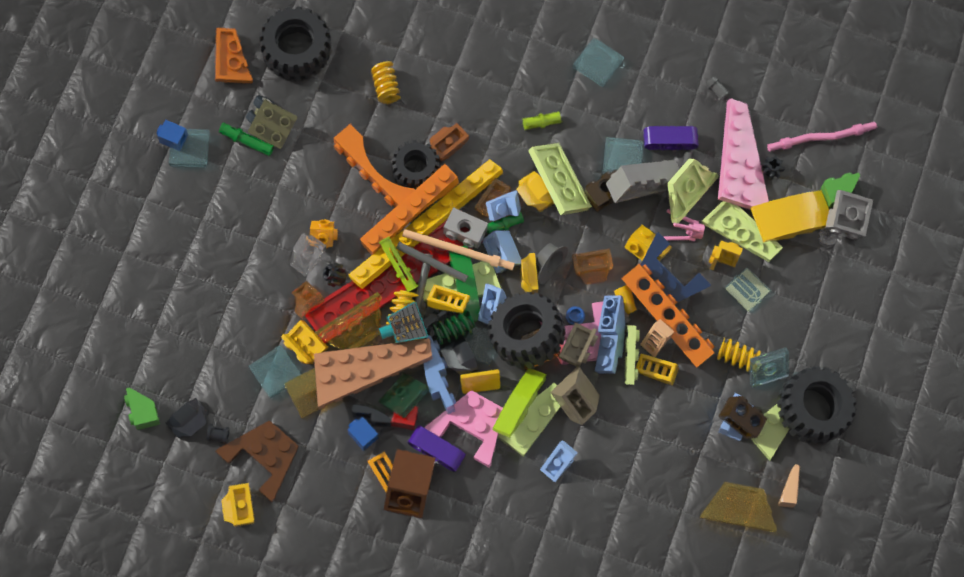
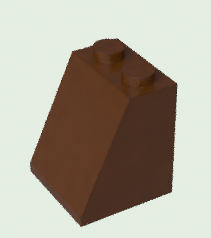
M397 449L387 486L384 510L422 518L436 458Z

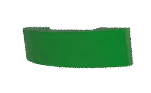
M448 251L451 267L468 275L465 283L455 278L457 292L470 295L468 304L462 314L465 316L466 311H469L473 321H479L480 306L471 258ZM459 300V306H461L463 300Z

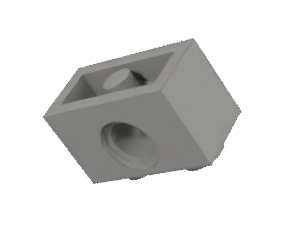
M453 208L444 225L443 234H446L445 236L451 240L457 239L463 242L469 248L475 247L478 249L488 230V223ZM463 227H467L470 229V231L464 233L461 232L460 229Z

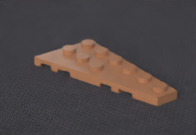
M430 338L315 353L314 362L319 410L325 408V405L342 400L343 397L349 394H356L383 382L382 380L387 377H394L405 369H412L432 360Z

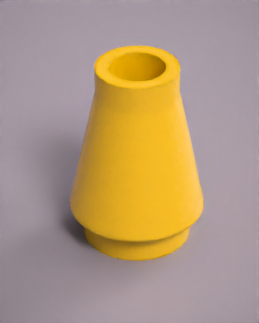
M627 285L614 291L615 296H623L624 310L627 314L637 310L633 293Z

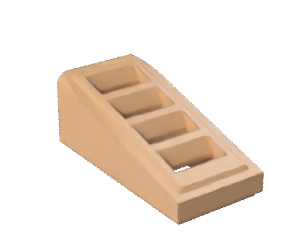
M659 319L651 327L640 345L653 357H656L674 331Z
M795 465L790 471L778 506L793 508L797 504L799 465Z

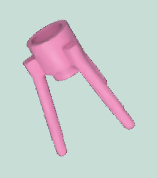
M685 216L682 220L689 222L688 225L674 223L673 226L686 229V234L689 236L664 237L667 241L690 240L695 242L696 238L702 239L705 226L704 224H699V221Z

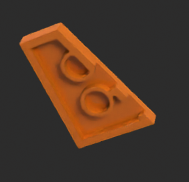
M217 28L215 82L252 84L253 79L242 53V47L236 30Z

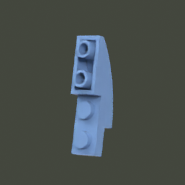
M621 295L604 296L598 328L601 339L595 367L597 373L615 374L618 358L623 356L625 311L623 296Z
M429 335L426 339L430 338L432 360L424 363L429 392L433 401L441 398L447 414L455 412L454 404H456V400L453 394H449L446 389L449 387L445 378L448 366L444 357H440L438 353L440 347L437 340L433 341Z

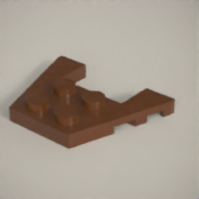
M269 420L218 448L215 452L230 464L242 450L246 451L272 474L259 489V492L273 503L299 446Z

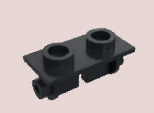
M437 309L422 321L428 336L430 335L432 338L435 335L432 323L437 327V321H441L444 325L445 318H448L451 322L452 316L457 318L458 316L452 311Z

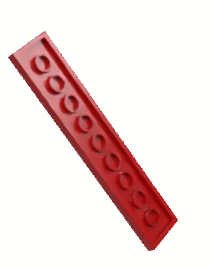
M446 221L427 235L458 246H465L463 242L457 239L451 240L445 236L446 234H443ZM463 227L460 229V231L467 233L470 231V229L467 227ZM422 242L413 247V249L424 254L433 255L432 258L446 265L450 264L448 250ZM404 254L401 258L406 267L410 268L411 271L409 272L418 285L423 262L408 254ZM391 265L363 289L351 281L304 311L303 315L320 339L327 344L392 302L393 299L398 298L394 295V292H399L400 290L407 291L400 277L397 278V272L393 265ZM399 266V268L401 269L402 273L404 274L406 280H408V278H407V276L405 275L404 271L402 270L401 266ZM430 266L428 278L439 270Z

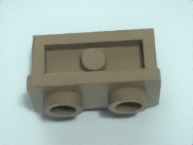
M575 323L559 355V359L576 367H580L582 363L586 364L590 353L587 351L590 346L594 347L598 336H596L597 329L593 328V330H590Z

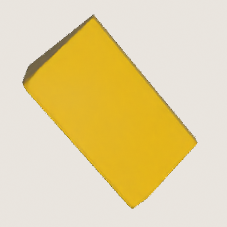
M499 370L461 375L462 393L467 394L471 390L473 392L500 389Z

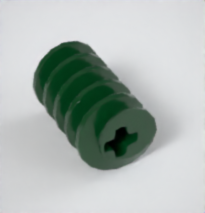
M466 311L465 316L459 313L458 319L456 316H452L450 322L448 318H445L444 325L441 321H437V327L433 323L432 327L436 339L441 345H444V339L451 343V336L458 340V334H461L465 338V331L473 335L475 324L470 312Z

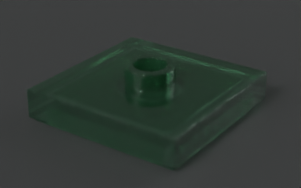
M403 373L378 402L385 408L405 418L430 389L422 382Z

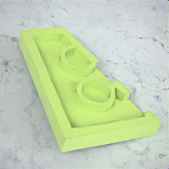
M625 325V331H628V337L625 340V351L627 352V356H625V384L634 385V380H638V369H635V361L639 359V349H636V341H639L640 331L636 330L634 325Z

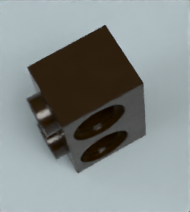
M743 396L729 397L718 416L746 439L758 438L768 419L762 414L760 409L750 405Z

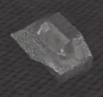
M302 233L293 247L294 259L290 265L302 275H308L325 252L326 245L314 236Z

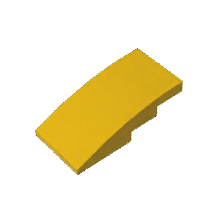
M822 190L759 204L751 207V211L763 242L794 238L798 234L812 233L816 229L825 228L829 208Z

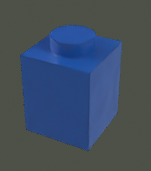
M165 120L163 125H160L157 130V137L159 143L180 151L188 137V133L185 127Z
M363 417L359 420H353L348 426V434L363 451L379 439L378 433Z

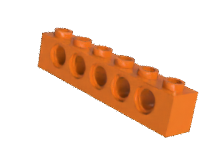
M638 264L621 279L657 321L661 319L674 331L671 338L691 362L698 367L715 353L713 351L715 346L708 338L706 340L700 335L702 331L696 324L691 325L688 321L690 316L684 309L679 310L675 306L678 302L671 294L667 296L664 293L663 289L665 287L658 279L656 281L650 276L652 274L651 270L646 265L641 266V264ZM647 279L650 282L648 290L640 288L639 283L641 280ZM654 294L662 296L663 301L660 305L653 304L652 296ZM670 308L675 311V317L672 320L665 318L664 312L666 309ZM681 323L686 324L688 327V331L684 335L677 332V326ZM696 338L700 341L698 349H692L689 346L691 339Z

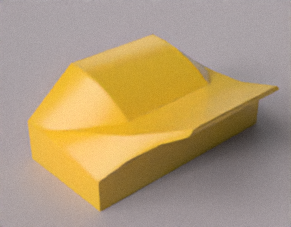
M535 171L519 181V186L516 190L527 206L536 207L540 213L554 204L543 179Z
M529 253L526 258L522 259L520 268L521 287L526 292H531L532 295L538 293L535 253Z
M249 483L229 486L227 495L222 499L224 521L233 523L234 526L255 523Z

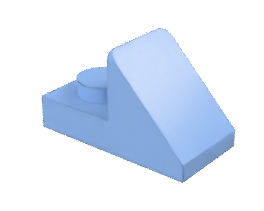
M516 190L486 202L489 220L492 221L507 215L519 216L521 210Z
M488 283L485 285L478 317L479 321L488 324L492 320L490 317L492 312H496V307L500 303L503 304L507 298L503 289Z
M562 440L540 470L556 482L573 463L577 452Z

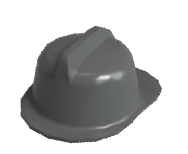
M549 243L537 254L536 264L540 268L538 276L540 284L546 283L556 269L565 261L568 255V248L566 246L557 247Z

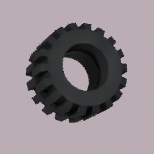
M412 140V143L409 144L407 141L404 143V147L400 145L398 151L394 152L392 170L398 185L417 189L439 169V156L435 149H431L429 143L424 145V141L420 140V143H416V140ZM411 160H421L427 167L421 172L414 173L407 170L405 165Z

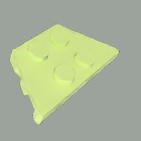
M688 159L668 182L672 223L679 224L719 177L717 173H712L709 171V168L701 165L695 159Z

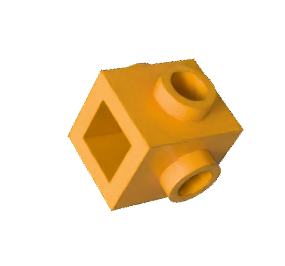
M325 219L311 221L310 246H318L319 248L333 247L334 240L338 238V229H334L335 222Z

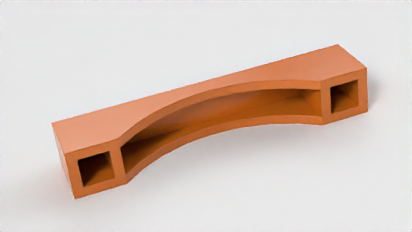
M351 124L334 137L335 150L340 155L343 153L347 157L346 160L350 166L356 167L364 180L368 179L372 183L373 189L377 193L381 192L385 196V201L390 206H398L415 191L414 188L403 187L390 182L374 169L366 156L363 136Z
M444 164L361 237L362 245L373 255L382 248L379 244L381 240L388 236L390 239H393L424 209L454 189L459 184L458 177Z

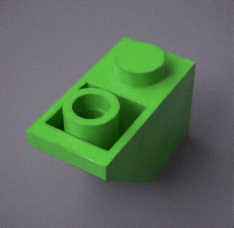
M847 173L842 178H829L824 181L820 190H822L829 209L834 207L837 190L852 193L860 177L859 173Z
M126 388L127 395L124 396L126 406L131 408L132 413L128 414L131 425H135L137 430L160 425L154 401L131 388Z

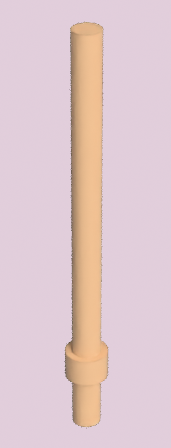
M404 229L403 237L484 261L496 268L500 266L513 270L515 264L500 259L501 257L497 255L490 256Z

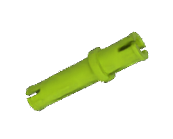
M388 236L381 240L379 244L397 272V278L400 277L406 287L407 292L418 287L409 272L411 271L410 268L406 267L390 237ZM389 248H390L391 251L393 252V254H394L395 258L397 259L398 263L395 261V259H394V257L392 256V254H391ZM399 266H401V268H402V270L404 271L405 275L407 276L408 280H406V278H405L404 274L402 273L401 269L399 268Z

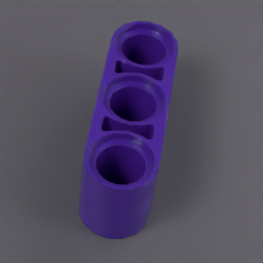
M649 126L644 128V147L648 150H693L698 148V129L694 126Z
M417 426L407 442L422 454L436 458L435 461L453 472H456L466 456L463 451L422 426Z

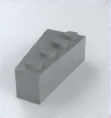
M676 160L622 165L611 175L606 185L614 202L618 203L667 191L668 182L680 169Z

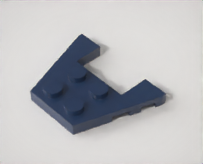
M657 232L641 266L646 265L651 270L652 274L650 276L654 281L658 279L665 287L663 289L664 293L667 296L671 294L677 302H680L710 287L711 284L700 273L684 286L657 259L670 245ZM643 279L640 281L639 286L642 290H648L650 282L647 279ZM660 294L652 296L653 304L660 305L663 298Z

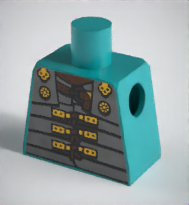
M416 301L387 317L389 325L379 328L382 339L394 336L396 343L428 337Z

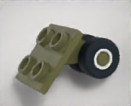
M258 95L253 102L254 106L257 107L256 110H249L246 115V119L251 123L248 133L281 149L297 120V116L277 106L269 98Z

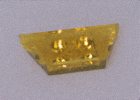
M378 292L317 330L315 334L340 350L360 348L380 335L381 311L379 310L381 295Z
M724 482L700 516L701 519L770 532L777 531L764 489Z

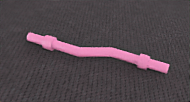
M875 122L864 125H853L852 128L834 133H809L791 139L787 137L779 142L768 144L767 148L771 152L778 149H789L793 145L808 141L837 140L852 135L859 136L866 131L876 129L877 125Z

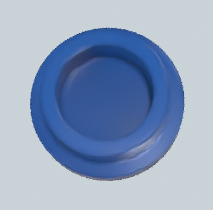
M580 307L568 309L566 320L569 324H582L584 322L585 313Z

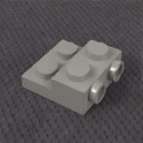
M837 190L834 207L829 209L825 228L831 229L830 233L841 235V233H845L849 239L857 240L858 237H865L873 200L843 190Z

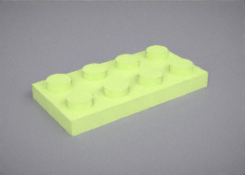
M559 143L534 146L528 150L560 215L587 211L592 207Z

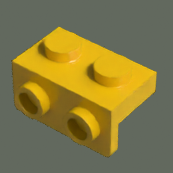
M641 225L630 236L625 248L643 261L656 234L644 225ZM669 245L657 259L661 261L669 253L672 246Z
M721 241L719 246H714L709 263H712L710 269L714 270L717 261L735 268L743 248H740L739 245L733 242Z
M300 320L288 334L281 336L285 346L293 350L297 354V359L303 364H314V354L323 353L329 348L304 320Z

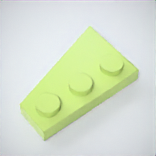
M777 404L764 414L768 419L758 438H751L769 461L789 431V428H785L782 424L784 422L783 418H779L778 412L781 408H778Z

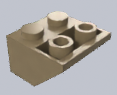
M578 366L550 392L573 422L583 425L597 410L600 395Z

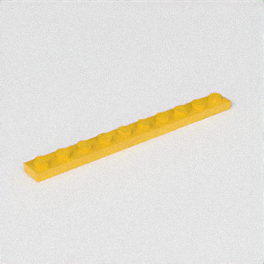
M489 159L405 229L422 235H429L448 219L453 208L458 210L502 175V168ZM404 230L391 239L395 248L399 242L411 248L419 243V241L403 237ZM380 248L353 270L349 277L363 289L392 264L383 248ZM389 248V250H390L392 256L394 257L395 261H397V259L395 258L393 252H392L391 249ZM397 249L401 257L406 254Z

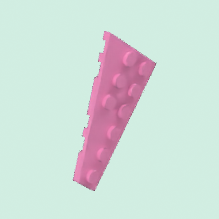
M730 99L727 101L718 199L751 210V207L769 202L748 106L746 103Z

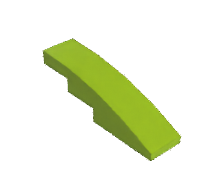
M531 368L526 371L503 407L493 426V431L507 437L512 436L527 416L528 408L537 397V391L546 381V374Z

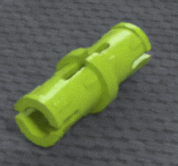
M560 112L544 115L541 113L538 116L523 118L524 130L536 127L545 128L548 125L561 123Z

